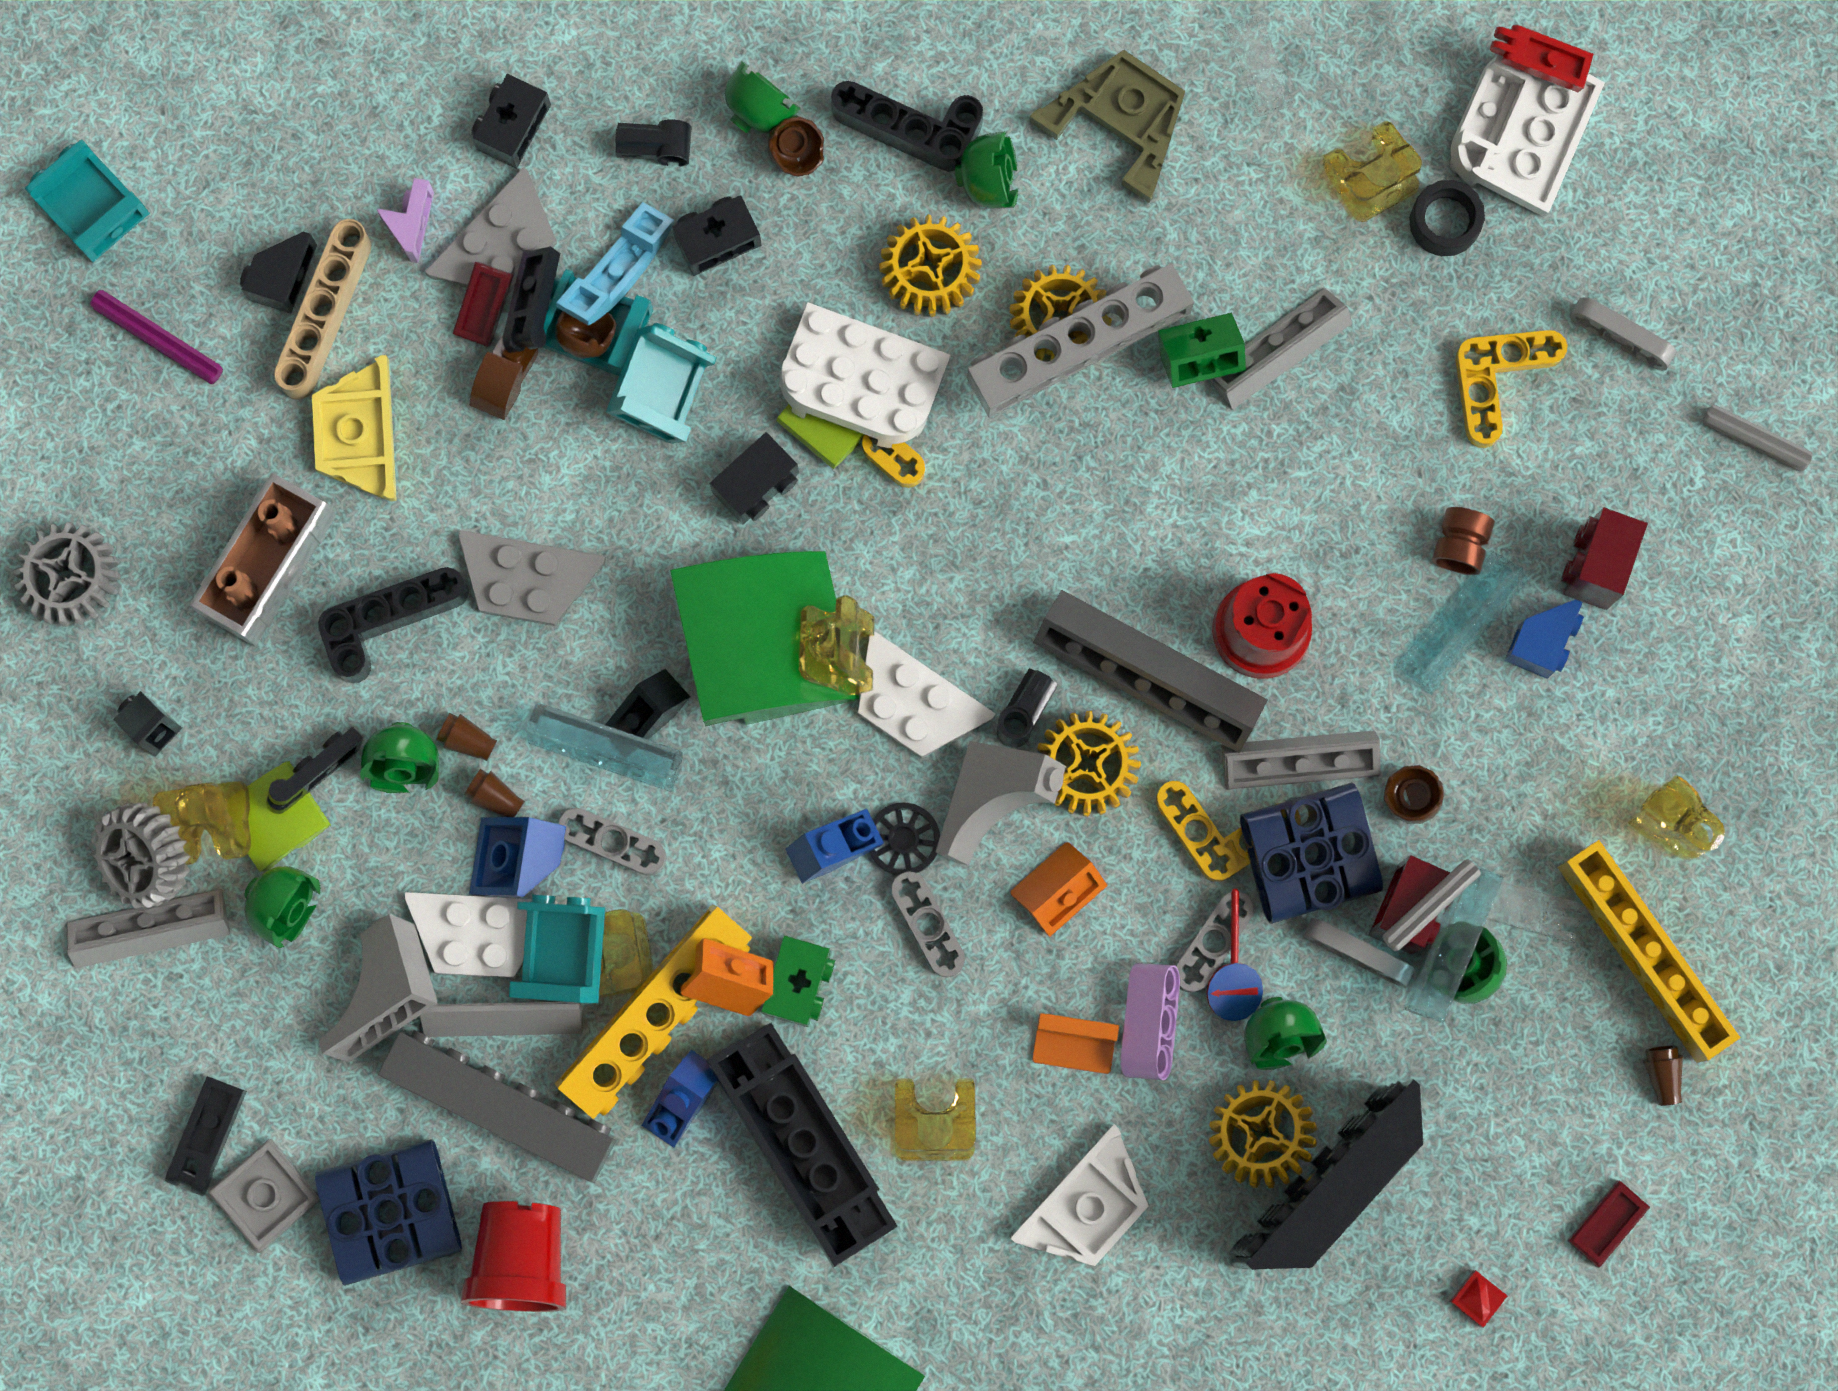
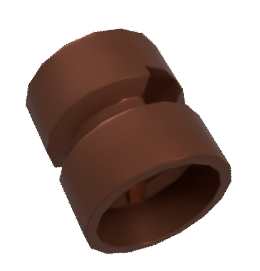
M1447 508L1441 525L1442 533L1446 537L1437 540L1432 562L1438 567L1460 574L1479 575L1486 555V551L1481 546L1488 544L1495 523L1493 518L1469 508Z

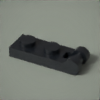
M551 246L522 253L502 340L504 348L509 353L521 352L526 347L528 349L541 348L546 343V333L543 327L561 254Z
M351 727L344 734L340 731L336 732L323 744L322 748L324 750L314 759L309 755L295 766L292 777L288 780L277 779L273 781L269 787L266 801L268 809L276 814L286 812L360 750L363 741L360 733L354 727Z
M206 1077L168 1168L165 1182L178 1186L180 1183L191 1187V1192L200 1196L206 1194L215 1167L246 1095V1090L212 1077ZM190 1157L201 1161L197 1172L187 1169Z

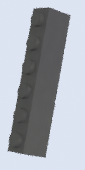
M1063 590L1060 591L1046 614L1033 641L1034 644L1238 753L1243 748L1268 699Z
M413 1030L411 1036L402 1032L399 1033L378 1073L379 1076L591 1183L596 1182L617 1141L608 1136L611 1131L610 1127L590 1118L586 1125L573 1118L576 1110L556 1100L552 1107L538 1101L540 1092L522 1083H519L518 1087L514 1089L502 1083L506 1075L486 1065L483 1066L480 1072L467 1065L470 1057L450 1047L445 1054L432 1047L435 1042L434 1039L416 1030Z

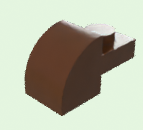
M502 335L492 353L487 351L472 386L470 406L505 420L521 392L523 380L537 358L538 348L528 349L526 347L521 352L509 353L503 346Z

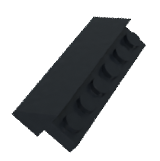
M769 1023L743 1040H738L706 1060L712 1073L833 1268L898 1227L877 1193L880 1190L798 1057L795 1053L790 1054L772 1023Z

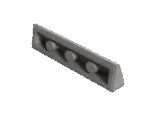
M1324 288L1245 345V371L1209 379V381L1230 408L1234 409L1350 326L1352 320L1348 307Z
M1375 731L1245 742L1240 753L1221 744L1226 790L1381 776L1380 739Z
M218 889L172 899L156 907L131 908L67 922V954L74 967L81 968L230 935L223 890Z
M575 1002L436 1004L421 1014L420 1019L424 1035L428 1037L582 1034L583 1006Z

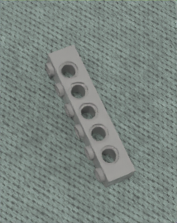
M1171 263L1163 268L1160 265L1152 266L1140 275V280L1130 285H1127L1126 282L1117 284L1106 292L1107 297L1095 303L1092 299L1087 300L1076 306L1072 310V315L1062 320L1059 317H1055L1046 321L1038 328L1039 332L1027 338L1023 334L1011 339L1005 344L1006 349L992 355L991 352H987L975 358L971 362L972 366L968 368L967 380L988 418L1191 314L1194 301L1173 264ZM1141 296H1148L1154 300L1156 306L1151 309L1141 308L1137 304L1136 299ZM1113 313L1121 318L1122 323L1115 327L1108 326L1104 323L1102 317ZM1073 331H1082L1088 336L1089 340L1084 344H1075L1069 339L1068 335ZM1047 348L1054 353L1055 358L1048 362H1042L1035 357L1034 353L1038 349ZM1005 366H1015L1020 370L1021 375L1016 379L1010 380L1003 377L1000 370Z

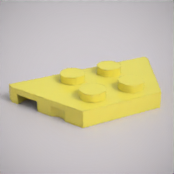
M380 355L375 358V363L357 373L353 371L342 377L337 384L326 386L312 394L315 469L322 475L392 502L397 501L390 370L387 355Z

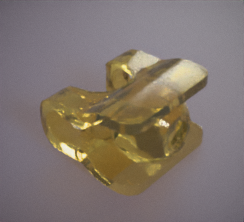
M1383 121L1372 128L1371 138L1378 152L1374 159L1356 161L1339 148H1335L1323 155L1325 173L1352 216L1359 222L1368 221L1414 195L1419 189V180L1415 174L1421 170V157L1389 121Z
M843 595L836 599L835 612L823 611L814 606L804 607L801 611L799 671L801 676L809 682L830 687L845 695H858L872 691L873 670L865 664L861 657L859 641L863 638L874 636L875 617L860 608L858 602L848 595Z
M1678 775L1661 783L1640 807L1641 812L1634 815L1628 821V824L1640 835L1648 840L1662 843L1676 856L1686 860L1698 858L1703 853L1716 849L1725 837L1723 823L1703 805L1698 792L1693 786ZM1700 823H1705L1712 829L1713 837L1710 842L1708 832ZM1680 842L1684 843L1693 851H1688L1684 849Z
M233 781L219 784L209 782L188 785L182 789L158 792L154 795L153 807L159 806L161 815L170 814V824L172 826H180L178 835L181 840L187 841L183 849L191 857L185 862L186 865L193 864L198 860L201 854V836L204 830H207L211 835L215 851L223 859L242 858L248 854L251 847L248 821L250 798L247 785L244 782Z
M625 909L605 912L599 998L635 992L654 971L646 920L640 913L630 912Z
M898 1078L895 1084V1152L897 1157L902 1161H967L971 1159L975 1152L976 1142L974 1080L972 1078L957 1079L954 1101L949 1108L935 1113L923 1109L917 1102L913 1079Z

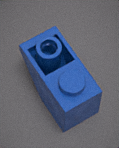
M1575 599L1525 619L1518 626L1504 661L1546 679L1555 671L1561 672L1570 653L1569 650L1564 649L1569 636L1575 637L1584 618L1583 615L1578 614L1583 602Z
M864 809L804 833L785 850L803 884L852 862L880 847L884 842L868 809Z
M690 1050L668 1077L641 1125L673 1148L677 1145L718 1083L705 1058Z

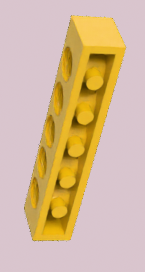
M1600 840L1587 846L1557 867L1696 1063L1710 1060L1741 1038Z
M712 904L554 1083L562 1093L593 1120L599 1113L605 1116L619 1100V1097L615 1094L625 1083L631 1086L645 1070V1067L642 1065L652 1052L656 1056L660 1054L672 1039L669 1035L671 1030L678 1022L681 1025L686 1024L698 1010V1007L695 1005L698 1000L676 993L673 989V981L678 974L689 973L691 976L694 974L696 945L703 938L745 952L750 951L751 948L747 944L752 937L718 906ZM654 1003H663L667 1011L664 1020L656 1024L649 1023L646 1017L648 1008ZM629 1033L638 1034L640 1037L639 1048L630 1054L621 1052L620 1041L622 1037ZM604 1063L612 1065L614 1069L612 1079L604 1084L596 1083L593 1079L595 1068Z

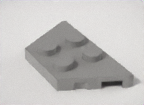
M523 167L427 268L425 273L428 277L434 280L441 279L457 283L467 288L475 262H481L514 274L508 291L509 295L515 287L522 253L549 246L553 248L557 244L526 168Z
M459 531V539L480 613L557 626L566 615L568 608L581 596L587 584L606 563V557L602 555L469 531Z

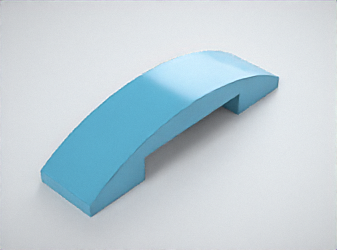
M642 202L623 224L621 237L584 280L578 277L556 302V307L586 325H590L600 319L625 296L649 266L674 225V219Z

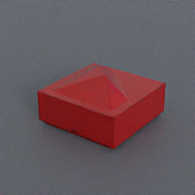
M1473 1270L1449 1302L1480 1327L1484 1328L1508 1296L1478 1271Z

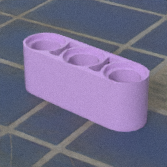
M1135 963L1130 971L1121 1051V1069L1126 1077L1166 1080L1171 1072L1180 990V975L1175 965Z

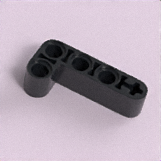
M842 81L834 87L831 94L832 114L836 121L947 172L955 171L956 164H961L964 150L971 141L978 137L983 124V106L978 99L969 95L956 98L951 103L941 122L856 82ZM849 99L854 100V103H849L847 107L842 106V103H847ZM962 113H969L975 117V120L970 123H963L957 119V116ZM878 114H885L891 120L886 124H878L873 121V118ZM917 129L924 132L925 136L919 140H913L906 134L911 130ZM946 145H953L959 149V152L949 156L942 153L940 149Z
M440 568L325 610L319 617L318 628L334 672L346 682L360 683L368 677L371 671V660L364 643L365 640L455 609L464 604L468 598L469 589L460 572L454 568ZM447 581H452L454 584L451 595H447L444 592ZM428 587L434 592L432 593L436 599L434 602H432L430 595L425 590ZM414 593L421 595L422 599L418 607L410 610L404 608L403 604L407 596ZM384 607L385 613L380 621L374 623L367 621L368 612L372 608ZM342 619L347 620V630L339 636L331 635L330 629L334 622ZM351 655L360 656V663L357 669L351 672L343 671V662L347 657Z

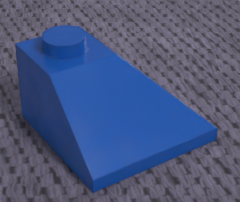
M481 817L469 895L524 897L560 865L565 846L566 826L530 817Z

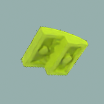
M789 404L776 420L832 469H835L853 452L865 435L806 413L803 419L792 412V407Z
M290 761L282 763L261 776L218 808L259 872L267 871L293 850L302 848L331 826L310 792L284 813L276 814L268 809L266 801L271 783L277 779L288 780L294 775V767Z

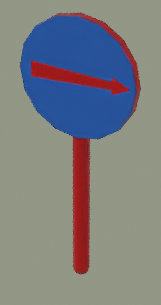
M1237 888L1231 891L1230 964L1223 965L1214 972L1208 982L1206 991L1208 1004L1212 1011L1224 1020L1230 1021L1246 1019L1253 1014L1260 1005L1263 995L1262 980L1257 972L1246 964L1238 963L1239 890Z

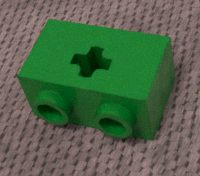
M1232 312L1158 330L1160 357L1172 388L1246 370L1245 343Z
M784 935L773 971V994L764 1002L762 1014L804 1027H809L811 1019L818 1021L824 1003V998L818 996L822 981L830 982L836 961L829 958L830 948ZM800 972L806 973V980L811 985L809 988L803 987L800 994L795 993L794 985L789 981L791 978H798Z

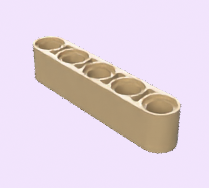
M354 219L341 220L332 229L276 365L275 380L286 396L291 399H304L311 395L315 389L371 252L372 245L367 232L362 224ZM353 235L360 236V240L355 246H343L348 237ZM339 269L346 270V275L340 281L329 280L334 271ZM332 304V309L328 314L324 316L315 315L320 305ZM309 338L318 339L317 345L312 350H301L305 340ZM296 372L304 373L300 383L293 386L287 385L290 375Z

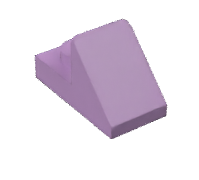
M417 178L413 180L412 189L406 190L404 194L403 212H406V214L377 209L384 225L410 262L414 263L419 262L434 195L430 182Z

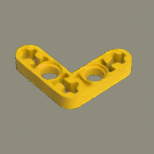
M1552 330L1475 337L1467 339L1461 344L1456 353L1455 361L1465 432L1472 445L1478 448L1491 447L1502 434L1503 424L1495 373L1556 366L1567 353L1568 345L1562 334ZM1546 340L1550 341L1551 346L1558 347V350L1555 351L1552 357H1548L1546 351H1538L1532 355L1533 360H1529L1530 347L1527 341L1532 342L1531 349L1541 348ZM1506 344L1517 346L1521 352V359L1517 362L1506 361L1501 354L1502 346ZM1490 345H1494L1493 358L1496 364H1491L1492 356L1480 358L1477 365H1473L1471 359H1465L1464 357L1468 354L1470 348H1475L1476 354H1487L1491 350ZM1474 384L1485 386L1489 393L1488 400L1482 403L1473 401L1468 393L1469 387ZM1491 408L1492 412L1487 411L1484 418L1486 426L1493 427L1494 431L1490 432L1488 438H1483V434L1475 432V428L1481 422L1480 411ZM1471 410H1472V411H1479V412L1473 415V414L1471 413Z
M1169 781L1159 789L1156 796V805L1208 880L1222 882L1250 864L1248 853L1239 844V839L1242 835L1241 827L1223 838L1191 790L1184 783ZM1169 789L1174 794L1180 791L1184 795L1180 803L1185 811L1190 806L1196 811V813L1187 815L1180 824H1177L1174 819L1181 815L1175 805L1167 807L1164 803L1168 797L1166 791ZM1296 810L1295 821L1300 826L1301 816L1299 811ZM1199 821L1205 825L1207 835L1203 841L1193 842L1186 837L1185 827L1189 822ZM1213 838L1218 843V845L1211 848L1218 858L1225 856L1228 860L1224 866L1227 872L1223 874L1219 870L1212 872L1208 866L1211 864L1212 859L1207 851L1202 857L1196 852V850L1206 847Z

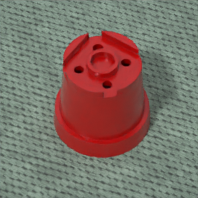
M1278 573L1266 574L1240 584L1222 599L1214 614L1212 635L1219 655L1233 670L1251 678L1268 679L1289 672L1303 659L1309 648L1312 636V612L1307 594L1298 582L1286 575ZM1244 618H1252L1253 624H1245ZM1276 632L1281 633L1283 639L1276 640L1274 634Z
M518 1201L483 1203L470 1277L464 1279L460 1303L471 1307L501 1311L557 1312L566 1310V1285L561 1283V1208L541 1203H532L531 1206L518 1205Z

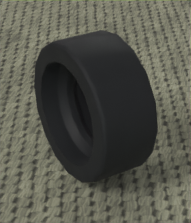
M1456 180L1437 181L1427 186L1417 197L1409 217L1410 231L1416 243L1425 251L1440 257L1458 255L1468 250L1478 238L1485 221L1484 204L1478 193L1467 184ZM1439 198H1449L1458 201L1466 208L1469 214V224L1467 230L1461 236L1444 238L1436 235L1428 228L1425 222V213L1427 207L1433 201Z

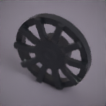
M895 803L882 809L873 818L875 826L881 822L890 830L888 835L880 834L882 840L888 841L889 844L877 851L874 849L869 852L874 862L881 869L897 876L904 872L920 873L934 861L938 854L936 849L940 839V831L935 819L927 810L912 803ZM896 810L898 824L893 826L884 816ZM901 810L914 812L909 823L903 822ZM920 814L929 823L916 829L914 824ZM932 827L934 841L919 839L920 834ZM918 845L933 847L928 858L917 849ZM892 850L894 854L887 865L879 856ZM914 853L923 863L912 868L909 854ZM899 855H904L906 869L894 868Z

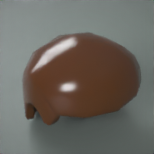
M797 115L781 121L770 131L768 153L780 171L796 177L809 175L824 161V137L812 120Z
M562 311L556 321L554 335L565 352L577 358H593L601 356L608 350L613 340L617 323L608 312L594 323L586 325Z
M1421 765L1404 766L1387 780L1384 790L1385 804L1394 818L1406 824H1422L1431 820L1439 812L1443 804L1444 788L1442 782L1432 770ZM1405 790H1406V793H1407V796H1408L1410 805H1409V804L1405 801V799H1404V792H1405Z

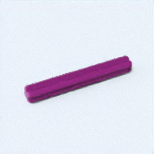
M98 290L94 297H92L90 305L95 311L209 384H214L221 376L223 368L220 364L104 290Z

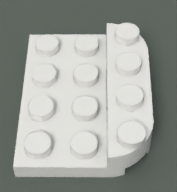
M1497 55L1485 66L1451 144L1450 168L1468 185L1474 186L1479 183L1543 217L1549 213L1605 82L1588 74L1584 89L1577 93L1504 65L1501 62L1503 56Z
M808 302L786 359L783 361L779 387L784 398L792 407V412L804 419L806 413L876 438L878 439L877 446L891 448L892 444L906 442L915 436L918 437L922 432L947 367L950 354Z

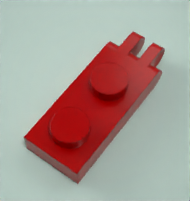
M1513 25L1511 29L1496 27L1494 37L1501 41H1492L1490 51L1503 56L1501 62L1504 65L1577 93L1584 89L1593 53L1520 25Z

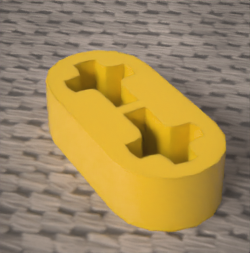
M863 436L862 448L864 455L901 487L911 488L922 481L925 474L924 460L905 442L892 444L891 448H887L892 452L889 456L881 449L873 452V443L871 441L873 437ZM897 457L907 465L912 461L915 462V472L917 475L914 477L910 474H907L905 477L900 476L901 466L895 461Z

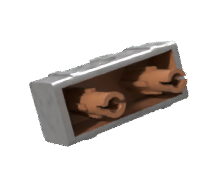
M274 473L270 474L260 492H257L253 499L254 502L208 576H205L200 589L189 605L205 619L255 647L266 629L270 628L274 622V616L290 590L298 582L304 567L317 546L322 544L326 537L325 533L336 517L327 503Z

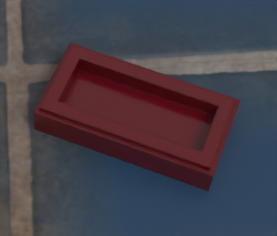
M475 262L452 334L490 347L514 274L481 262Z
M1617 1180L1567 1241L1597 1268H1600L1650 1209V1206L1624 1183Z

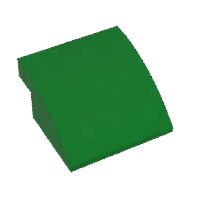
M825 551L753 555L670 570L705 727L744 718L745 724L749 725L859 700L850 656L843 660H838L833 657L831 652L834 639L844 633Z
M789 1286L724 1391H917L925 1378V1374Z

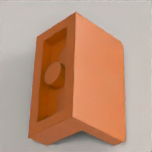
M1066 842L1010 891V894L1030 913L1043 932L1050 937L1108 885L1093 863L1073 845Z
M703 938L696 945L695 972L681 986V995L735 1013L751 1016L773 994L774 961Z
M1040 1013L1032 1060L1038 1064L1109 1074L1111 1072L1114 1045L1118 1038L1119 1025Z

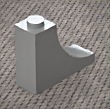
M969 741L936 853L956 863L969 865L982 838L1002 817L1011 811L1029 804L1055 803L1058 791L1063 784V774L1066 766L1046 754Z
M391 914L379 918L375 921L374 925L360 933L362 968L359 983L353 999L342 1018L319 1040L322 1054L349 1063L438 1004L415 924Z

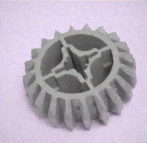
M66 522L63 531L56 524H51L49 536L41 530L36 531V537L39 541L35 545L31 541H24V546L29 550V553L27 555H16V559L24 564V566L13 570V575L22 579L14 585V588L17 592L24 593L20 598V602L26 607L31 606L30 613L37 618L43 615V620L46 623L53 624L58 619L61 626L68 627L71 618H73L78 625H84L85 617L83 613L86 612L93 619L98 618V612L94 607L99 603L102 607L109 608L110 603L104 598V595L106 593L110 595L118 594V590L109 582L121 579L119 572L111 570L118 566L120 562L116 556H110L114 548L109 542L103 543L104 536L96 531L91 534L90 528L86 525H81L76 530L75 525L71 522ZM69 546V548H64L63 553L58 558L47 559L56 550ZM85 549L90 551L94 559V577L89 576L83 571L85 559L82 556ZM68 568H70L80 578L71 576L69 579L65 577V580H63L53 570L62 573L65 569L69 572ZM40 572L50 577L48 590L51 593L48 600L45 599L40 590ZM78 589H87V591L77 599L69 602H64V600H69L71 594Z
M146 802L126 803L107 812L106 815L102 816L100 823L94 826L96 835L90 839L96 847L90 855L97 859L98 865L94 870L101 872L103 876L101 884H108L111 887V896L120 895L122 905L129 903L135 909L140 907H156L173 899L175 895L179 894L178 891L186 885L184 877L190 872L185 862L191 856L184 852L183 846L187 841L181 840L178 835L180 826H172L170 824V814L161 815L159 806L151 807Z

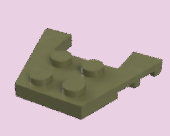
M1122 50L1086 75L1083 81L1070 90H1064L1054 101L1042 109L1040 107L1031 114L1029 122L1055 140H1058L1078 112H1083L1142 152L1122 179L1121 185L1150 203L1183 102L1185 90L1127 51Z

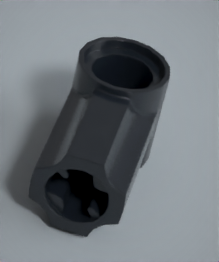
M675 119L662 120L658 125L618 123L615 137L616 157L656 160L657 163L668 166V162L679 163L678 166L680 167L689 164L692 126L685 121Z
M1030 668L1027 670L1010 702L1000 713L998 719L997 736L1005 746L1018 748L1025 745L1029 740L1033 728L1058 687V684L1050 676L1039 670ZM1011 719H1017L1024 724L1025 730L1020 734H1012L1006 730L1004 724Z

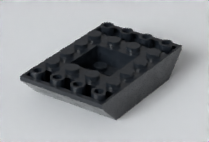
M1414 1079L1403 1083L1397 1081L1389 1086L1378 1087L1364 1102L1368 1110L1362 1115L1352 1116L1337 1132L1342 1139L1332 1150L1326 1145L1312 1159L1310 1163L1315 1167L1305 1179L1298 1175L1284 1190L1288 1198L1281 1205L1272 1204L1259 1217L1257 1222L1262 1227L1253 1235L1251 1233L1243 1235L1231 1248L1230 1252L1234 1257L1229 1263L1234 1268L1251 1270L1312 1268L1423 1145L1420 1084Z

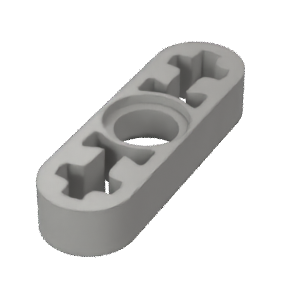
M1580 298L1570 314L1571 320L1577 325L1609 343L1612 340L1622 345L1620 349L1657 370H1667L1677 353L1674 346L1666 340L1593 299Z
M569 809L563 813L559 820L560 825L566 826L564 839L568 843L642 875L652 876L658 874L666 864V852L659 842L584 809ZM579 816L583 817V824L594 831L596 823L603 825L595 835L593 846L587 844L591 839L590 835L578 832L575 837L570 836L571 829L567 826L569 820L576 821ZM611 831L619 832L624 838L623 847L615 853L606 852L602 847L604 835ZM631 839L639 840L634 847L643 852H647L650 847L655 848L654 854L659 858L657 864L649 863L647 868L642 867V859L634 854H630V861L624 860L623 857L630 850Z
M904 872L898 875L892 884L893 899L931 969L937 975L945 978L957 975L964 966V952L925 880L915 872ZM908 880L911 885L918 883L920 888L916 891V896L919 902L922 904L925 899H928L931 906L921 907L910 916L907 909L914 908V905L908 896L900 897L899 892L903 889L902 882ZM924 914L936 916L940 923L937 933L931 936L922 935L916 926L920 916ZM944 933L950 939L942 942L944 948L948 953L955 951L958 955L954 960L955 967L951 970L945 965L939 967L936 964V961L940 959V953L936 945L930 951L925 945L926 943H933L939 940Z
M1231 892L1227 893L1219 901L1176 965L1180 975V989L1185 992L1195 993L1202 990L1231 950V933L1223 925L1213 923L1216 916L1223 922L1228 915L1229 909L1225 905L1227 901L1231 903ZM1239 892V900L1244 903L1241 910L1246 915L1244 918L1239 916V936L1254 914L1253 902L1243 892ZM1216 931L1223 936L1225 946L1221 952L1210 953L1204 948L1202 940L1207 932ZM1196 949L1203 958L1212 960L1215 963L1210 968L1205 962L1198 972L1199 976L1202 977V981L1200 983L1193 981L1189 985L1183 981L1186 974L1181 970L1183 966L1191 968L1199 957L1193 956L1191 953Z
M1316 918L1311 919L1303 935L1308 941L1346 960L1350 957L1359 962L1358 966L1403 988L1407 987L1415 971L1406 962Z

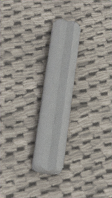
M1717 405L1709 407L1703 418L1705 426L1798 471H1804L1811 462L1813 456L1811 451Z
M1469 859L1460 863L1383 934L1382 938L1389 948L1393 951H1398L1480 876L1481 872L1478 867Z

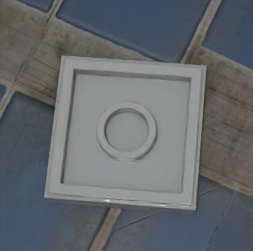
M268 1139L208 1191L210 1196L258 1253L266 1249L320 1202L318 1193L272 1139Z

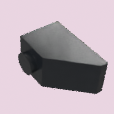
M303 231L254 255L251 265L245 266L240 278L241 290L249 301L292 314L317 247L312 235Z
M665 668L638 683L601 731L624 757L628 758L672 720L691 696Z
M141 691L136 696L131 695L125 699L117 710L119 714L113 719L137 745L154 756H157L182 729L174 719Z

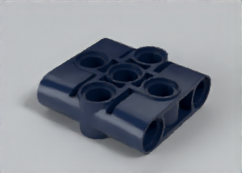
M1351 782L1303 797H1291L1285 800V802L1240 815V826L1263 913L1270 924L1321 909L1332 910L1341 903L1383 891L1382 875L1360 793L1354 783ZM1304 805L1308 810V818L1304 824L1299 826L1295 821V812L1299 806ZM1350 832L1354 836L1355 843L1351 851L1346 853L1342 848V839L1345 834ZM1314 843L1318 848V856L1314 862L1308 863L1305 859V850L1308 845ZM1277 853L1281 858L1282 865L1278 872L1271 874L1268 870V860ZM1325 881L1328 886L1327 896L1323 900L1318 901L1315 897V888L1318 883Z
M433 1139L385 1153L370 1155L364 1159L315 1173L317 1192L337 1271L344 1286L462 1252L457 1222L438 1149ZM377 1162H383L388 1169L387 1178L381 1184H375L370 1178V1169ZM427 1189L432 1190L437 1196L436 1206L430 1212H424L418 1204L420 1194ZM388 1200L393 1201L398 1208L397 1218L389 1224L381 1219L379 1212L383 1203ZM348 1212H353L359 1220L357 1230L351 1235L346 1234L341 1228L342 1217ZM398 1239L405 1242L408 1247L407 1257L400 1263L395 1262L389 1252L392 1243Z

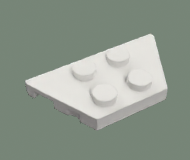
M874 630L871 632L858 715L920 758L928 756L940 747L950 742L952 743L965 736L966 733L994 719L996 714Z
M405 892L406 903L436 974L516 978L523 966L527 918L526 910L517 909V901L531 902V899Z
M1115 1124L1111 1126L1012 1235L1010 1239L1014 1243L1096 1266L1149 1207L1121 1138L1120 1130Z

